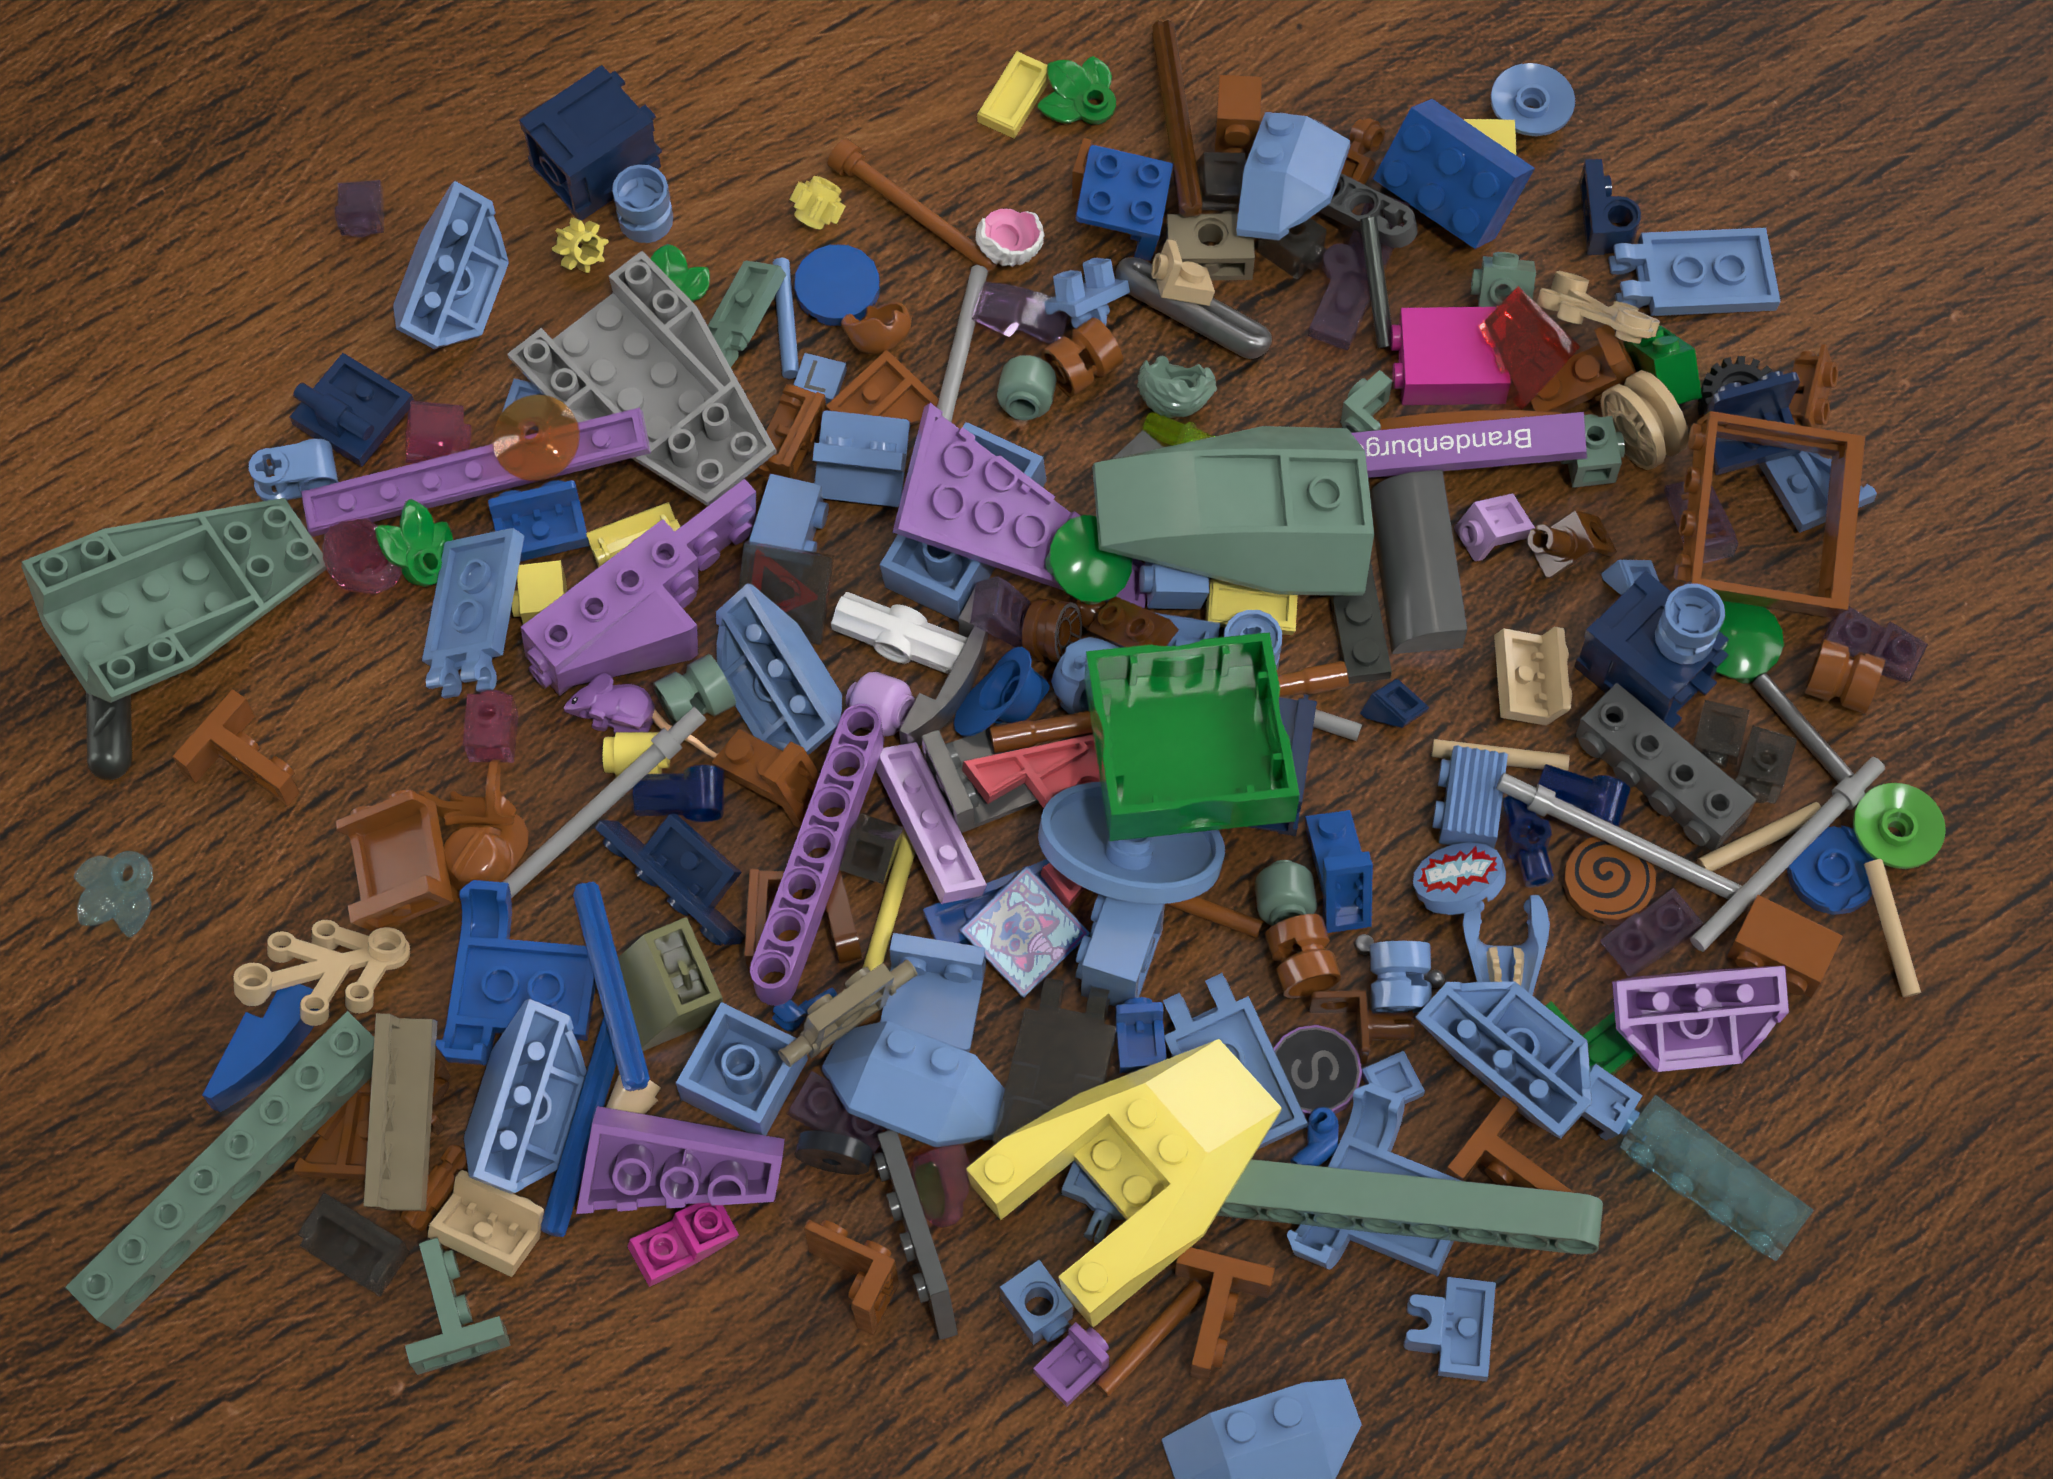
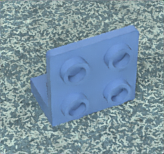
M893 933L890 945V971L907 959L913 964L918 975L898 988L894 995L889 996L886 1006L883 1007L880 1022H893L969 1052L986 969L985 948Z

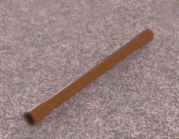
M1344 661L1307 667L1301 671L1278 675L1280 685L1279 697L1302 693L1315 694L1349 687L1348 673ZM1090 711L989 727L994 754L1032 747L1041 742L1093 733Z

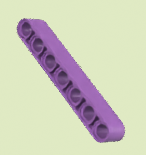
M868 704L852 705L844 711L840 718L751 962L750 974L756 995L762 1002L768 1005L778 1006L785 1004L793 997L883 749L884 735L881 718L878 711ZM866 727L872 729V732L865 736H855L852 734L858 728ZM846 767L858 769L852 776L838 775V772ZM832 807H839L844 810L836 817L823 815L824 811ZM815 848H826L829 850L828 854L821 858L808 856L809 852ZM806 888L815 891L811 897L804 900L793 897L794 893L800 889ZM786 930L799 932L798 937L792 941L786 942L777 939ZM776 971L785 974L778 983L767 984L762 981L764 976L770 972Z

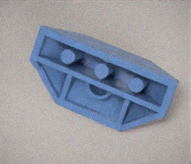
M1265 112L1244 167L1236 228L1237 236L1280 240L1289 233L1290 228L1305 222L1330 204L1350 149V140L1308 116Z
M456 181L450 185L419 236L393 304L397 330L433 349L478 338L483 334L509 264L502 235L494 217L496 213L491 200Z
M746 584L716 611V624L719 625L716 644L717 664L732 689L736 700V708L754 737L780 750H784L791 741L803 747L809 755L836 732L841 718L842 693L799 624L752 584Z
M1446 982L1416 1016V1019L1461 1065L1501 1098L1504 1095L1519 1107L1517 1111L1527 1120L1559 1139L1566 1134L1592 1104L1588 1041L1518 983Z
M527 999L493 1047L464 1135L469 1178L513 1194L558 1169L587 1074L580 1047L572 1031L574 1027L569 1015L532 999Z
M890 1021L852 1029L834 1043L822 1067V1072L830 1080L835 1093L848 1113L933 1147L964 1144L981 1138L983 1141L996 1139L997 1135L995 1133H999L1010 1109L1011 1102L1003 1101V1098H1012V1096L975 1054Z
M1337 1379L1300 1383L1211 1412L1162 1438L1161 1442L1174 1479H1336L1362 1424L1346 1380Z

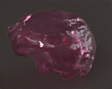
M367 518L341 521L338 524H334V526H330L324 536L322 545L323 560L330 577L342 589L350 592L380 593L398 582L401 577L402 568L390 563L386 559L376 538L375 528L377 526Z

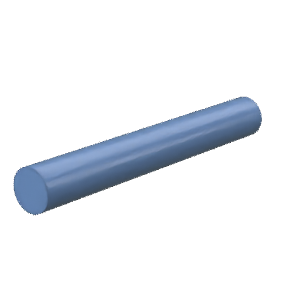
M777 258L772 262L773 265L781 266L786 274L775 295L782 376L792 379L796 378L798 374L799 363L790 262L786 258Z

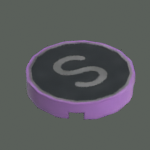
M1319 1025L1298 1027L1284 1035L1273 1048L1305 1118H1309L1311 1112L1318 1107H1327L1334 1114H1337L1346 1109L1353 1100V1093L1356 1088H1359L1362 1075L1359 1054L1350 1040L1335 1029Z

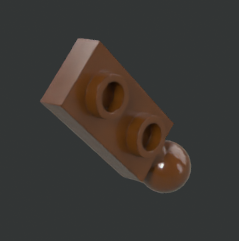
M1117 596L1110 599L1108 603L1102 601L1095 605H1088L1080 600L1075 602L1080 609L1082 627L1086 628L1094 638L1107 641L1120 648L1142 645L1167 646L1179 631L1170 619Z

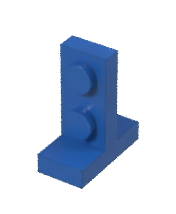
M1346 810L1305 816V829L1323 894V920L1327 933L1372 927L1373 864L1369 851H1361L1351 811Z

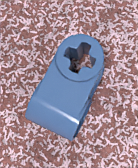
M308 439L297 444L265 448L257 451L249 461V472L254 480V488L257 495L263 501L285 498L286 500L301 498V491L338 483L332 445L324 439ZM267 459L271 460L272 466H268ZM275 485L277 491L273 492L271 486Z

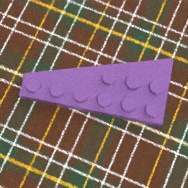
M932 403L924 406L893 533L1063 590L1054 576L1047 571L1045 559L1050 553V544L1056 531L1069 519L1079 517L1080 515L1075 511L1069 512L1053 500L1055 496L1001 455L995 456L976 442V437L965 428L959 429L942 416L943 412ZM1132 558V573L1125 588L1116 596L1145 608L1147 592H1141L1139 586L1140 568L1145 564L1138 559Z

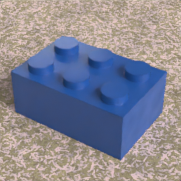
M1430 99L1410 108L1373 179L1476 249L1496 239L1535 168L1435 100Z

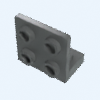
M989 728L976 735L967 736L946 744L939 729L922 736L923 756L961 833L1039 803L1024 783L987 804L962 771L964 761L1005 753L994 754Z

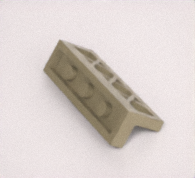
M376 1013L364 1207L381 1211L426 1212L436 1055L435 1044L438 1022L434 1019L398 1018L392 1014Z

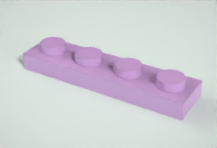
M917 742L883 748L875 769L940 903L982 896L987 884Z

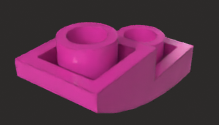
M698 1203L676 1212L672 1221L630 1239L627 1247L648 1286L651 1287L717 1252L737 1239L739 1234L723 1205L712 1206L711 1203Z

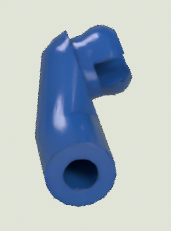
M1318 1107L1311 1112L1308 1120L1307 1146L1290 1159L1291 1164L1320 1166L1335 1153L1338 1147V1118L1327 1107Z

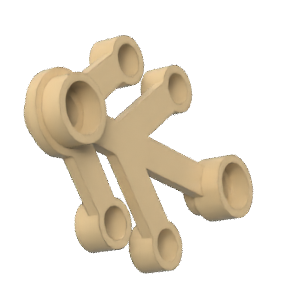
M1556 271L1551 289L1541 288L1536 304L1549 310L1558 311L1557 317L1564 321L1582 324L1584 317L1611 326L1616 329L1615 336L1617 338L1632 343H1641L1642 337L1651 338L1656 336L1660 324L1658 319L1638 312L1639 308L1627 303L1614 301L1612 306L1604 305L1586 294L1589 280L1579 275Z
M321 920L313 925L312 943L296 939L288 932H275L267 940V954L271 960L284 963L295 957L308 963L271 972L268 967L259 963L244 964L237 968L234 973V993L243 1004L258 1006L266 1001L272 991L320 979L312 993L305 996L300 1002L301 1020L305 1024L318 1026L328 1020L329 1002L348 972L361 967H365L358 981L348 985L345 990V1006L353 1013L368 1012L373 1007L374 989L385 971L397 969L408 961L410 945L405 939L404 934L394 928H379L367 936L339 927L336 922L331 920ZM341 945L353 951L340 953L333 949Z

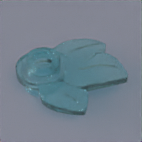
M135 851L121 852L113 859L106 856H95L86 860L74 874V879L82 887L86 888L80 896L77 905L79 923L83 926H94L114 918L120 930L127 937H133L143 927L151 910V900L146 890L153 879L150 861L143 854ZM131 865L133 875L131 879L124 881L123 872L127 866Z

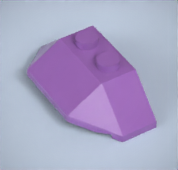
M1785 966L1715 969L1631 977L1612 981L1616 1029L1654 1072L1743 1063L1767 1037L1775 1024L1780 1023L1789 1013Z

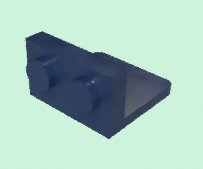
M1775 371L1762 376L1758 382L1743 386L1739 382L1724 385L1712 396L1705 414L1713 411L1795 425L1789 405L1800 383L1798 374L1796 372L1784 374L1782 371ZM1716 437L1713 467L1716 475L1798 454L1801 451Z

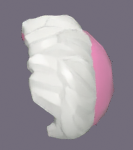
M998 209L991 212L986 218H982L976 229V243L980 250L994 264L999 263L1002 266L1010 265L1013 267L1016 264L1029 263L1031 258L1041 249L1043 237H1045L1043 226L1036 213L1028 211L1019 213L1012 209Z

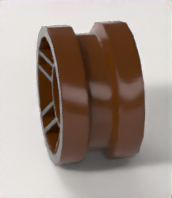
M1038 598L1031 603L1024 618L1022 644L1030 652L1032 660L1044 662L1049 659L1053 663H1058L1065 653L1066 647L1081 639L1082 619L1080 609L1075 603L1059 601L1055 604L1052 600Z

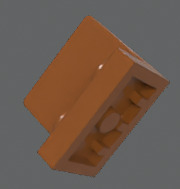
M808 1220L804 1227L809 1252L857 1275L848 1295L849 1298L853 1299L851 1310L854 1313L856 1327L874 1336L899 1287L896 1261L890 1258L892 1255L891 1251L870 1240H866L864 1245L847 1238L848 1232L833 1222L823 1220L819 1225Z

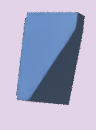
M1617 560L1601 574L1603 580L1620 595H1623L1645 570L1659 581L1651 560Z

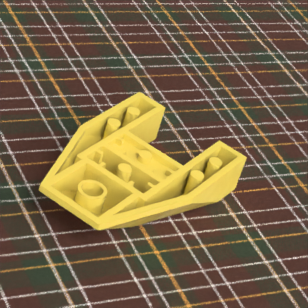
M1217 1039L1077 1094L1003 1138L967 1167L966 1171L972 1188L996 1216L1002 1220L1075 1160L1123 1215L1126 1221L1059 1276L1061 1290L1087 1322L1092 1327H1095L1205 1235L1280 1114L1281 1106L1223 1042Z

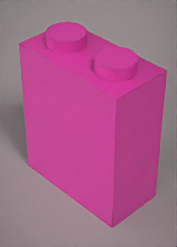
M1505 307L1401 308L1398 325H1391V351H1399V363H1393V388L1401 389L1402 405L1506 404L1511 380Z

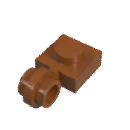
M1367 118L1365 120L1359 119L1355 122L1349 137L1352 145L1341 172L1364 185L1376 165L1371 158L1364 156V153L1377 151L1385 137V130L1381 128L1378 121ZM1336 187L1335 192L1339 193L1340 188Z

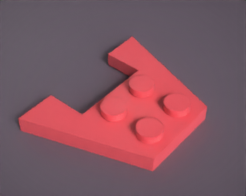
M1093 734L967 760L963 762L962 771L987 804L1025 783L1044 808L1052 797L1067 788L1085 783L1100 782ZM1051 863L1042 868L1041 876L1068 909L1085 888L1065 877Z

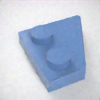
M1801 451L1798 454L1759 464L1799 533L1820 525L1826 520L1832 460L1824 458L1818 453ZM1868 484L1864 488L1860 486L1858 508L1874 502L1877 492Z

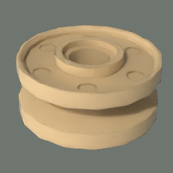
M1640 370L1627 377L1624 386L1617 384L1603 392L1600 400L1603 417H1613L1615 432L1621 431L1623 434L1625 455L1638 467L1645 470L1653 469L1664 462L1666 455L1674 456L1687 448L1689 434L1683 413L1670 391L1654 375Z

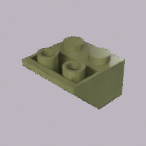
M687 917L644 934L618 957L643 1051L708 1024L720 1003H724Z

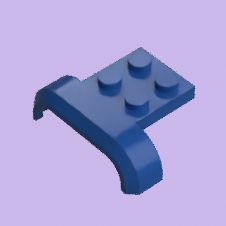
M473 880L463 887L459 895L462 904V926L446 1028L443 1039H437L435 1044L444 1058L451 1063L486 1065L492 1051L495 1033H504L527 999H532L569 1015L573 1023L574 1029L572 1031L576 1040L588 1041L596 981L587 946L510 940L512 902L509 884Z

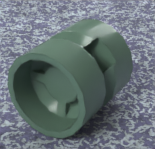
M710 654L688 664L686 673L683 675L674 671L653 682L657 698L672 725L676 724L694 706L702 715L708 713L713 717L736 706L732 689L721 668Z

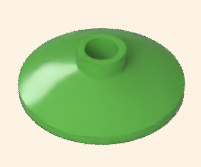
M1887 783L1874 787L1859 801L1854 812L1853 826L1858 842L1866 853L1875 860L1882 859L1883 864L1899 869L1919 867L1934 858L1943 845L1946 829L1942 812L1930 796L1916 787L1903 783ZM1888 828H1897L1901 832L1902 837L1893 835Z

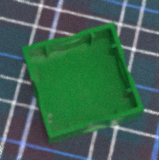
M1270 632L1210 638L1180 646L1142 645L1086 651L1084 679L1109 841L1295 822L1300 794L1290 739L1280 715V685Z

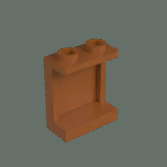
M400 790L392 793L388 800L373 806L357 807L350 812L349 816L335 821L336 830L349 836L351 840L361 901L348 905L350 923L373 932L379 928H391L454 903L436 802L413 790Z

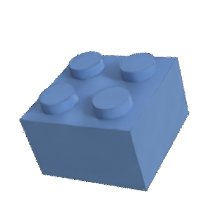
M1101 894L1098 895L1091 915V920L1094 921L1090 933L1091 937L1084 935L1076 957V962L1079 964L1075 978L1082 980L1081 996L1115 1007L1124 1004L1128 999L1140 996L1163 930L1165 904L1134 903Z
M721 1002L676 1081V1086L682 1101L748 1133L766 1136L808 1060L807 1054L791 1067H788L782 1061L778 1051L797 1038Z

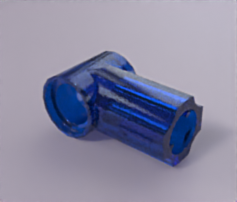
M1545 764L1539 781L1540 785L1556 792V798L1617 827L1620 826L1631 792L1630 787L1625 782L1606 775H1597L1591 779Z
M695 765L686 768L684 773L647 774L633 787L635 815L662 816L677 814L683 815L684 818L695 822L717 821L723 818L724 771L716 766Z

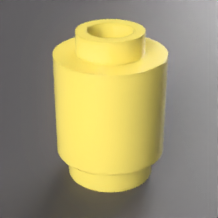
M616 732L615 737H605L603 742L604 772L615 773V776L618 777L654 744L651 739L659 732ZM667 757L664 758L645 777H661L662 768H669L670 760Z

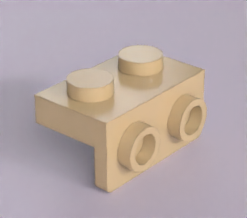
M1553 627L1543 635L1503 628L1494 635L1500 717L1547 726L1571 709L1572 690L1569 686L1567 665L1569 652L1565 642L1564 628Z
M461 1170L455 1177L453 1194L429 1225L428 1238H438L441 1244L512 1277L540 1239L544 1209L534 1204L528 1198L507 1193L469 1178V1173Z

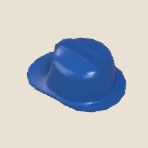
M1016 647L1007 652L992 671L968 693L956 712L954 720L955 731L962 736H973L983 732L993 723L1000 724L1005 722L1008 724L1024 721L1032 715L1049 691L1050 685L1045 678L1031 667L1032 659L1027 649Z

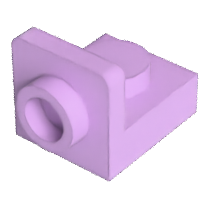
M1512 493L1474 502L1455 525V532L1472 559L1480 561L1488 555L1494 546L1527 539L1530 531L1533 528L1535 529V527Z

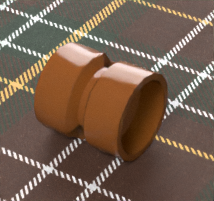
M1094 317L1072 330L1071 339L1063 336L1042 350V359L1049 363L1055 371L1056 385L1070 397L1093 384L1094 375L1102 378L1123 364V355L1116 339L1105 324Z
M1823 639L1804 693L1825 701L1838 696L1840 697L1841 705L1845 708L1866 714L1878 686L1885 659L1859 652L1852 657L1847 646Z
M1305 914L1291 917L1278 922L1266 931L1265 937L1272 959L1281 963L1277 967L1276 972L1284 996L1287 998L1311 996L1312 992L1328 990L1341 981V973L1334 953L1330 950H1325L1329 945L1330 939L1322 916L1318 914Z

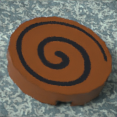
M1598 837L1587 838L1574 848L1565 865L1563 887L1568 902L1580 915L1589 920L1593 918L1597 921H1603V924L1617 925L1632 921L1645 911L1655 892L1656 872L1652 863Z

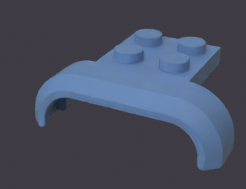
M1373 1083L1355 1089L1353 1093V1108L1348 1125L1328 1167L1461 1181L1391 1152L1403 1118L1405 1107L1403 1095ZM1300 1224L1295 1232L1289 1230L1287 1233V1238L1295 1256L1329 1270L1340 1260L1351 1240L1436 1276L1439 1275L1454 1242Z

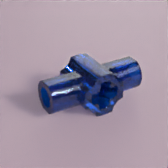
M1508 795L1503 799V806L1510 828L1505 842L1507 856L1509 859L1519 862L1526 887L1533 888L1546 885L1554 879L1547 853L1552 836L1549 821L1541 819L1536 813L1528 810V804Z

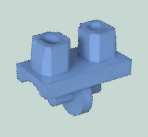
M1092 258L1083 262L1086 283H1083L1081 271L1070 270L1053 276L1056 296L1044 301L1046 314L1052 315L1058 311H1064L1072 317L1071 323L1075 328L1092 317L1099 319L1106 326L1107 315L1110 312L1107 303L1130 293L1128 280L1114 278L1111 259Z

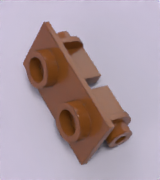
M1821 344L1819 356L1811 351H1803L1794 360L1792 372H1796L1800 380L1796 391H1803V394H1794L1789 405L1795 425L1821 429L1822 425L1828 423L1830 415L1828 395L1830 388H1835L1837 385L1838 365L1836 362H1832L1826 344Z

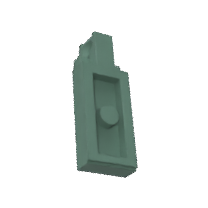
M744 261L708 324V328L730 367L738 358V350L743 351L747 347V343L750 342L786 277L785 272L779 265Z

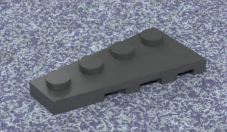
M893 1130L879 1133L878 1138L882 1152L874 1154V1160L881 1182L890 1180L893 1192L886 1194L894 1222L902 1220L906 1232L899 1234L907 1262L915 1260L919 1272L912 1275L920 1303L928 1301L939 1340L958 1335L949 1288L898 1133Z

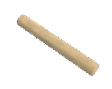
M1438 739L1433 740L1432 757L1450 759L1453 746L1459 745L1461 747L1468 746L1471 749L1478 748L1479 750L1486 749L1498 753L1505 752L1508 754L1507 766L1565 773L1568 772L1570 755Z
M1814 802L1698 858L1697 864L1712 872L1798 831L1821 808V805L1818 802Z
M1877 859L1867 862L1864 866L1902 997L1920 994L1921 990L1883 860Z

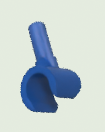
M831 987L815 997L805 1000L799 1006L790 999L785 1004L773 1008L775 1014L772 1019L784 1030L793 1032L804 1022L808 1015L807 1010L814 1002L826 994H830L834 998L837 996V993Z

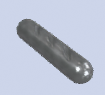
M1125 258L1117 265L1115 271L1116 279L1128 280L1130 289L1128 294L1244 358H1258L1268 351L1272 342L1271 333L1265 326L1215 298H1212L1210 306L1161 298L1156 280L1151 275L1152 264L1141 258Z

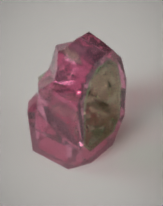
M963 1144L939 1148L914 1157L911 1176L924 1215L932 1224L940 1228L952 1226L963 1216L964 1201L970 1192L966 1171L970 1164Z

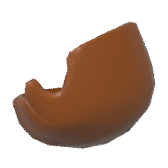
M894 302L879 308L869 305L866 308V316L861 321L856 319L853 314H846L840 324L849 340L859 351L866 354H882L885 350H893L907 336L911 328L912 316L904 304Z

